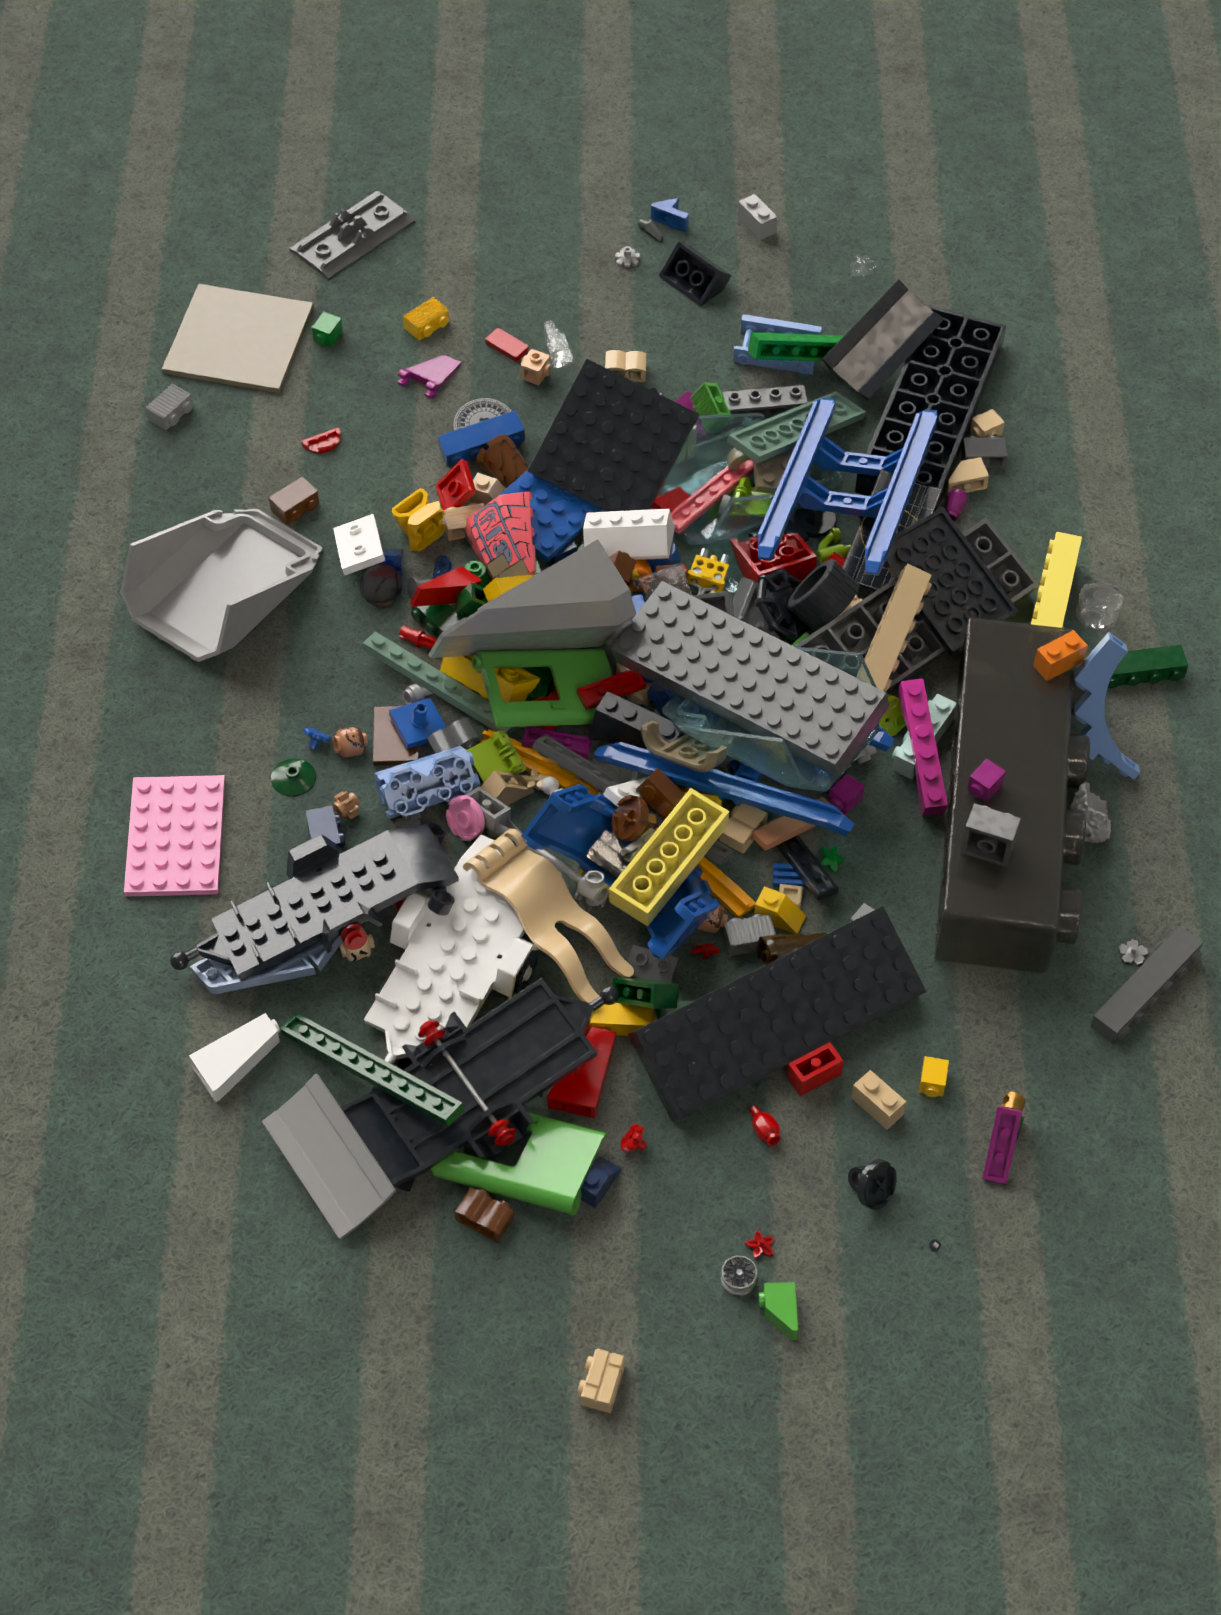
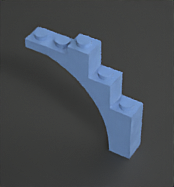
M1108 632L1074 671L1075 684L1083 691L1087 689V692L1074 705L1075 717L1082 724L1088 723L1074 739L1075 750L1082 757L1086 758L1088 756L1092 760L1100 754L1099 757L1107 764L1112 763L1117 767V771L1124 777L1129 776L1135 780L1140 774L1139 765L1121 753L1109 733L1105 720L1104 707L1108 684L1116 667L1128 653L1127 645Z

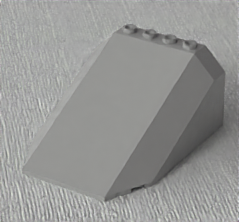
M235 509L233 513H223L222 510H214L131 543L129 545L120 594L133 622L153 633L159 639L169 643L175 649L185 653L191 659L200 662L234 648L312 573L323 547L259 509Z
M596 540L478 608V611L461 619L443 631L428 655L430 658L471 656L476 655L477 651L573 649L600 647L605 643L609 646L619 639L628 626L633 624L632 619L636 616V610L628 586L599 540Z

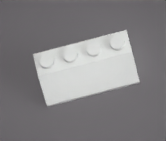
M670 509L587 513L583 528L584 547L599 540L609 557L617 551L626 552L635 560L669 558L675 530Z

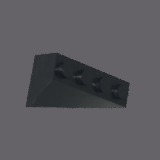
M607 691L595 710L589 739L595 741L598 739L604 740L610 744L622 742L647 749L642 739L641 728L642 725L651 720L659 723L660 735L668 743L685 735L686 731L683 726Z

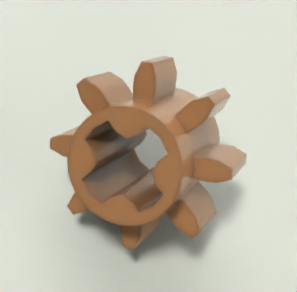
M342 791L334 796L336 802L332 804L335 814H339L340 819L345 818L347 820L349 818L351 820L359 815L357 809H359L361 804L354 793L348 794L347 791Z

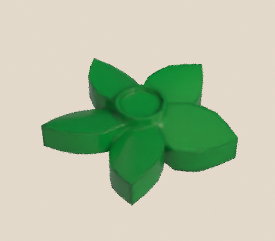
M837 845L833 846L830 851L827 848H821L825 858H822L820 864L822 866L828 865L829 870L835 873L838 868L837 863L844 861L842 856L836 855Z

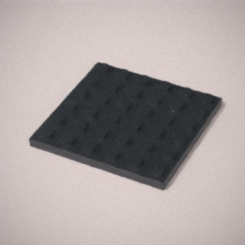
M586 359L532 461L528 473L606 512L651 510L700 415Z

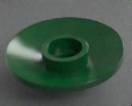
M302 759L282 761L271 773L272 786L277 792L286 796L302 795L308 792L316 781V772L313 766Z

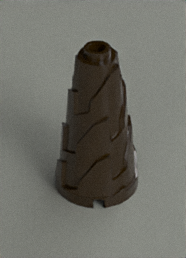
M827 933L762 936L758 939L757 956L762 958L763 965H766Z

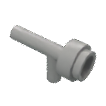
M411 680L413 685L406 687V690L403 691V698L406 704H411L424 700L425 696L433 693Z

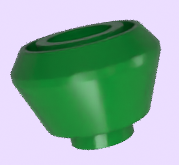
M471 561L466 564L464 568L482 580L479 586L484 587L490 580V575L485 565L479 561Z

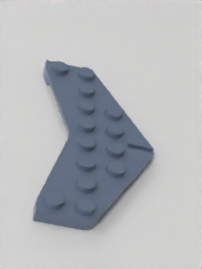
M341 935L334 937L332 951L329 953L326 952L322 942L319 941L240 981L233 966L207 958L198 961L190 966L192 973L210 993L221 994L315 975L314 967L308 961L321 971L343 941Z

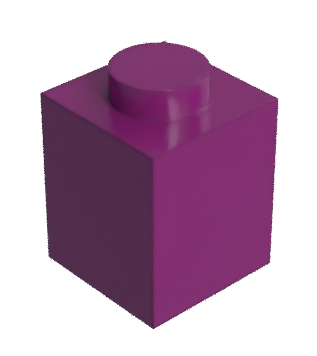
M986 759L970 776L967 790L975 797L987 802L1003 785L1006 771Z
M847 774L830 789L828 802L846 815L863 799L865 786Z

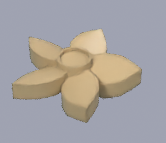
M533 769L531 776L523 775L521 779L528 782L527 790L533 788L542 790V781L548 775H538L537 771Z

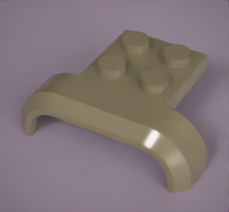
M734 447L727 457L728 469L736 470L740 463L751 459ZM794 448L758 464L753 461L756 492L776 493Z
M651 720L642 725L641 728L643 742L652 754L698 772H707L720 765L725 760L727 753L732 750V741L696 728L671 743L666 742L661 737L658 722Z

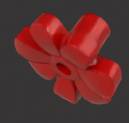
M637 1123L633 1124L630 1130L626 1132V1138H622L620 1141L621 1150L625 1153L629 1149L631 1151H634L636 1148L641 1151L644 1150L647 1146V1142L642 1139V1133L645 1131V1128Z

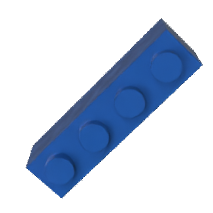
M516 410L440 435L438 436V444L446 465L451 466L456 465L461 459L465 461L476 459L482 447L485 451L489 448L486 444L487 442L502 434L509 436L515 446L525 441V431Z

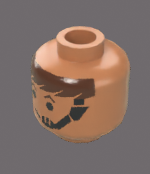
M358 727L340 729L333 736L334 750L344 758L361 755L364 747L368 745L366 734L362 733Z
M719 904L718 908L697 929L717 933L720 927L724 928V923L727 921L728 916L724 914V907Z

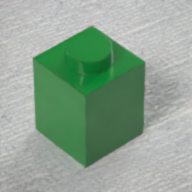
M323 312L312 326L313 341L329 347L334 344L343 332L341 318Z

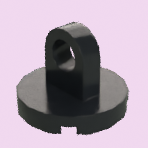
M800 505L794 514V524L809 535V537L819 538L822 535L827 536L830 533V528L835 527L836 516L834 512L805 509Z
M378 563L370 566L363 573L359 589L362 597L368 603L376 607H385L392 604L398 594L400 595L403 582L401 575L394 567Z
M876 1159L867 1166L860 1165L851 1168L848 1173V1182L852 1189L858 1192V1199L863 1206L872 1210H879L889 1202L886 1200L889 1195H893L896 1188L897 1175L891 1163L882 1159Z

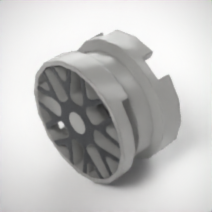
M733 1256L726 1260L722 1266L721 1273L722 1287L726 1292L731 1295L744 1296L753 1290L756 1285L757 1269L752 1260L745 1256Z

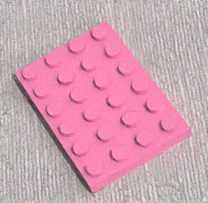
M224 775L133 778L124 885L125 897L218 894L225 791Z

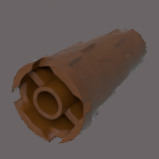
M506 434L496 436L486 444L489 448L485 451L482 447L476 458L479 467L497 479L505 488H508L529 469L526 465V460L516 448L513 440Z

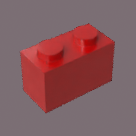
M829 1042L789 1063L787 1079L799 1096H802L840 1076L843 1059Z

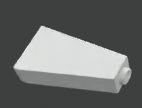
M266 1013L189 1055L192 1068L215 1102L223 1098L280 1042L278 1033L281 1030L274 1019L270 1020Z

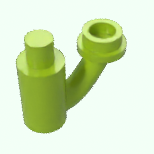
M830 528V533L820 542L817 550V558L820 564L825 562L834 552L844 558L849 553L851 545L844 546L841 543L828 547L832 541L837 543L842 539L839 528Z

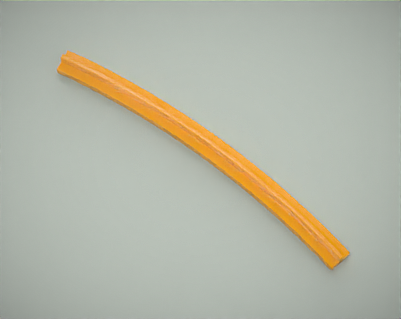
M490 729L488 731L484 730L481 742L493 737L495 731ZM509 737L525 765L526 771L531 773L535 769L538 775L546 774L548 777L556 778L560 789L581 784L587 787V792L592 795L604 794L596 790L595 786L589 782L578 779L573 772L559 767L557 762L541 756L536 749L522 747L521 742ZM705 857L700 860L697 865L703 872L700 875L701 879L708 882L712 890L711 895L736 918H741L755 907V902L720 869Z

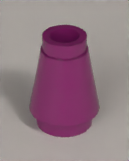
M952 489L947 496L946 512L953 521L958 519L968 502L967 493L961 489Z

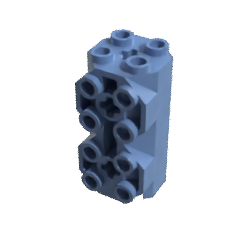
M458 746L374 773V776L378 779L375 780L380 801L382 804H387L389 809L385 811L387 817L391 819L400 815L405 817L422 812L425 807L444 801L450 802L453 798L465 795L480 786L477 773H473L471 766L474 764L471 752H467L466 749Z

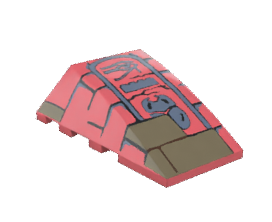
M531 492L499 495L467 518L465 538L481 563L485 565L492 580L495 578L531 575L536 572L535 546L532 544L534 528L531 527V518L533 517V509L530 508Z

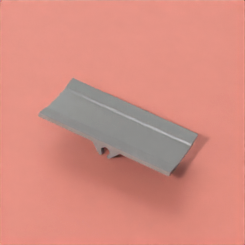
M314 1074L302 1089L277 1111L262 1121L339 1239L344 1238L355 1230L396 1192V1189L318 1074Z

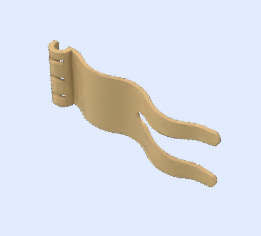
M509 829L464 863L463 869L466 872L471 868L475 870L478 876L476 881L509 902L517 913L528 937L540 950L548 954L558 964L571 988L582 1001L590 1003L598 998L599 995L589 984L572 945L555 928L556 923H563L565 926L580 932L596 947L606 964L622 978H631L634 974L633 967L620 955L602 924L575 902L557 868L543 856L527 849L526 841L521 837L522 834L519 831ZM481 861H484L486 863L488 869Z

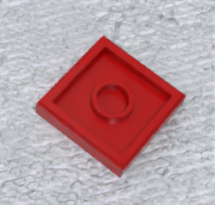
M463 459L435 485L443 510H447L450 507H462L476 493L468 463Z

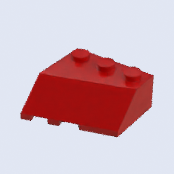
M798 533L783 534L771 561L758 559V537H751L750 541L738 542V539L730 540L741 573L745 578L755 582L758 581L761 575L771 574L779 568L785 569L787 573L803 581L817 567V556ZM774 581L777 586L780 585L779 581Z

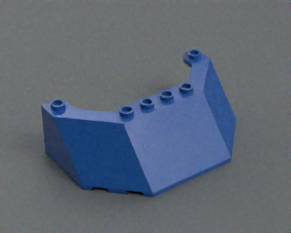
M581 784L552 793L521 837L526 840V844L533 850L549 848L574 859L579 863L580 869L586 873L593 870L603 873L604 882L611 887L630 863L624 859L629 855V852L622 856L621 851L632 843L620 840L613 833L612 815L614 811H617L618 806L614 805L603 794L598 793L595 796L588 793V788ZM696 865L649 926H646L652 937L648 942L649 952L656 958L663 960L671 956L719 906L716 899H711L710 894L712 890L708 882L701 879L700 875L703 872L698 865Z

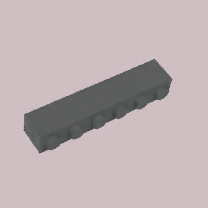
M1179 926L1094 1015L1090 1027L1112 1044L1119 1038L1123 1040L1131 1030L1129 1027L1133 1023L1137 1025L1145 1016L1144 1011L1147 1008L1153 1009L1160 999V994L1162 992L1167 994L1174 985L1173 981L1176 978L1181 979L1188 970L1187 966L1190 963L1194 965L1202 955L1200 950L1203 942Z

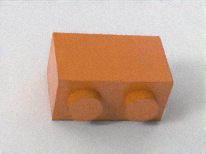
M1073 630L1038 648L1033 666L1046 681H1049L1081 664L1084 661L1088 645Z

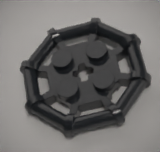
M782 568L771 574L761 575L758 578L759 587L757 599L754 603L761 611L770 632L774 631L789 639L792 644L803 634L808 633L811 635L816 632L812 631L787 606L788 600L795 590L790 586L792 585L797 588L802 582L801 580L790 575ZM774 581H779L780 585L777 586ZM768 589L770 591V596L766 598V591ZM768 606L771 608V610H772V612H773V614H774V616H775L776 619H774V617H773L771 611L769 610ZM798 625H802L805 629L800 631Z

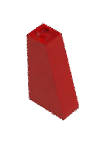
M592 1027L586 1038L595 1048L598 1055L578 1068L577 1074L572 1072L552 1087L547 1097L549 1109L590 1118L596 1117L616 1044V1032L607 1028L598 1029Z

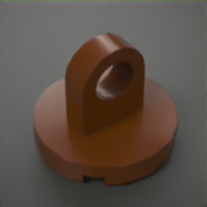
M635 795L623 797L617 804L619 806L617 811H614L612 815L613 833L622 841H636L644 831L657 827L656 815L650 814L644 799Z

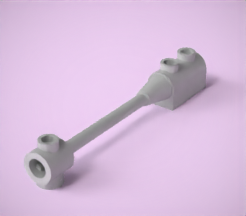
M480 787L465 794L472 797L480 805L485 820L484 828L487 829L486 833L488 836H501L509 829H516L522 834L510 820L511 808ZM526 844L527 849L549 860L557 870L578 884L577 892L586 898L585 901L588 905H600L607 899L610 886L604 882L603 873L593 870L582 876L545 849L533 850Z

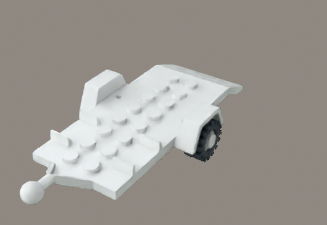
M484 835L479 836L454 868L459 881L446 886L447 892L455 899L448 915L442 916L432 912L427 906L430 897L416 892L407 897L393 920L390 943L405 949V952L400 960L396 959V967L381 992L375 994L376 1000L364 1018L365 1024L385 1033L388 1049L385 1061L392 1065L396 1059L408 1057L402 1048L403 1045L418 1046L426 1040L425 1037L419 1038L418 1036L420 1026L426 1021H438L439 1026L437 1029H443L447 1024L450 1014L455 1011L467 1028L474 1021L492 989L511 998L513 991L519 993L526 988L529 980L533 977V972L536 970L535 966L538 962V956L532 953L531 950L538 951L539 948L535 944L522 939L525 930L513 907L502 896L488 890L476 881L478 876L475 870L471 868L466 872L463 869L464 863L494 841ZM481 861L488 869L486 863L484 861Z

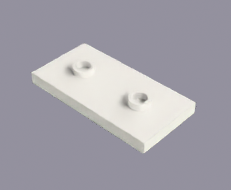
M373 514L333 528L344 575L385 561L377 523Z

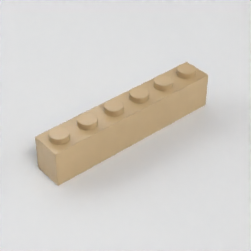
M909 564L902 569L858 673V679L887 692L892 681L889 679L891 672L894 673L900 662L897 660L899 652L903 653L908 643L905 640L907 633L910 634L915 626L914 616L915 614L918 615L924 603L921 602L923 595L926 596L932 585L929 583L931 574Z

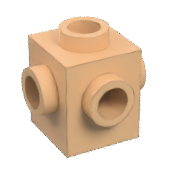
M531 349L528 355L524 356L521 361V379L539 386L545 376H548L551 372L550 355Z

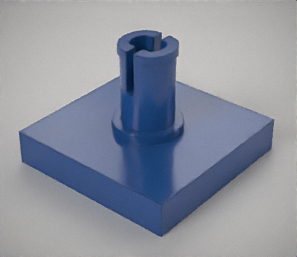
M431 698L389 710V716L406 749L429 743L427 738L440 729L447 728Z

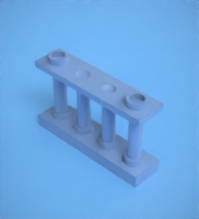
M743 314L741 333L745 334L742 347L734 346L733 362L813 375L814 362L756 360L748 353L751 332L821 335L822 327Z

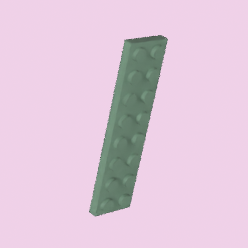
M835 391L729 434L727 442L758 464L795 448L812 405L816 400L825 397L835 399V411L825 435L864 419L866 411Z

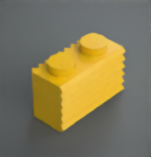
M432 297L402 316L403 328L420 341L425 337H429L440 327L443 328L449 322V310L435 297Z

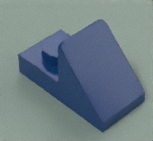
M678 198L656 202L651 205L652 220L683 232L688 229L689 214L679 210Z

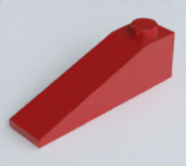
M460 566L418 586L410 605L417 607L456 603V595L471 582L480 585L482 580L463 566Z

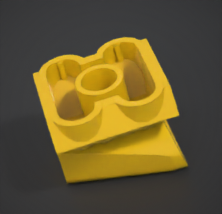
M418 489L392 508V515L401 532L409 538L410 551L421 552L440 538L446 529L445 524L441 522L445 515L444 510L440 508L439 501L428 504V493L424 489Z

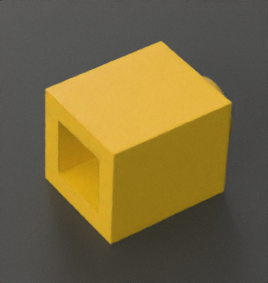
M924 1057L919 1093H924L928 1097H943L949 1060Z

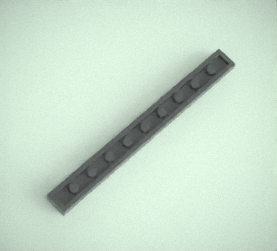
M547 735L537 739L533 745V748L539 751L541 756L557 762L559 767L573 772L578 779L594 785L595 789L599 792L604 793L607 787L623 783ZM646 802L649 813L656 815L657 827L659 828L665 819H662L659 812L652 809L649 802ZM716 840L705 855L708 856L710 861L722 865L731 859L734 851Z

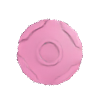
M467 795L453 798L448 804L450 805L449 809L446 810L447 823L451 832L455 836L461 837L463 841H471L478 838L482 834L485 824L480 805Z

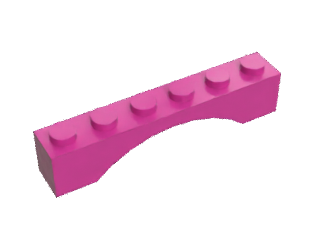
M924 680L901 681L898 696L912 745L921 815L944 814L948 803Z

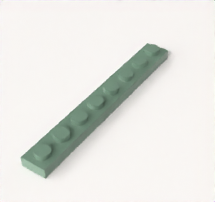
M374 632L362 643V650L496 732L505 731L508 735L516 728L496 727L488 700L379 633Z

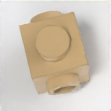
M993 409L983 414H978L972 418L971 436L978 438L1002 436L1004 421Z

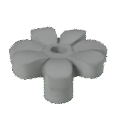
M626 246L620 250V253L615 254L616 264L618 266L624 264L625 268H630L631 265L637 266L640 254L635 253L634 249Z

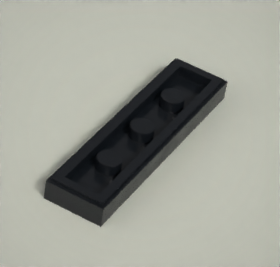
M798 835L776 845L817 900L838 894L839 887Z

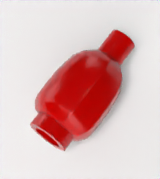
M757 1105L752 1106L749 1112L753 1116L752 1126L755 1133L762 1142L767 1143L769 1146L776 1145L781 1140L778 1123L771 1114L761 1112Z

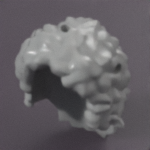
M1084 782L1079 786V791L1075 793L1076 796L1073 798V803L1070 806L1068 814L1070 819L1069 826L1076 838L1085 842L1102 843L1106 839H1110L1111 820L1108 819V810L1106 809L1107 801L1100 800L1099 795L1096 796L1094 793H1091L1090 783Z

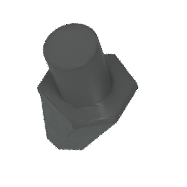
M651 219L649 222L639 221L638 227L645 229L646 233L659 242L662 241L663 236Z

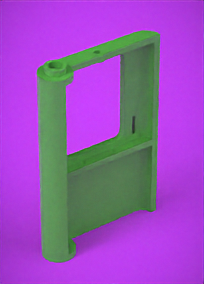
M603 648L477 651L476 655L472 658L473 668L478 673H482L496 727L592 724L597 707L586 710L576 693L577 688L612 676ZM549 667L559 700L505 702L501 697L494 668Z

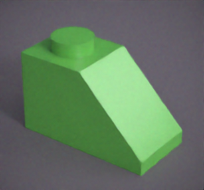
M795 1282L764 1283L763 1292H759L758 1295L759 1308H764V1317L790 1340H797L798 1321Z

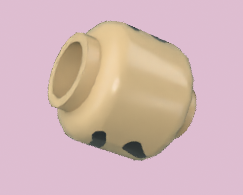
M368 934L365 945L356 950L346 948L344 942L340 944L342 957H347L349 961L368 958L371 955V948H375L372 934Z

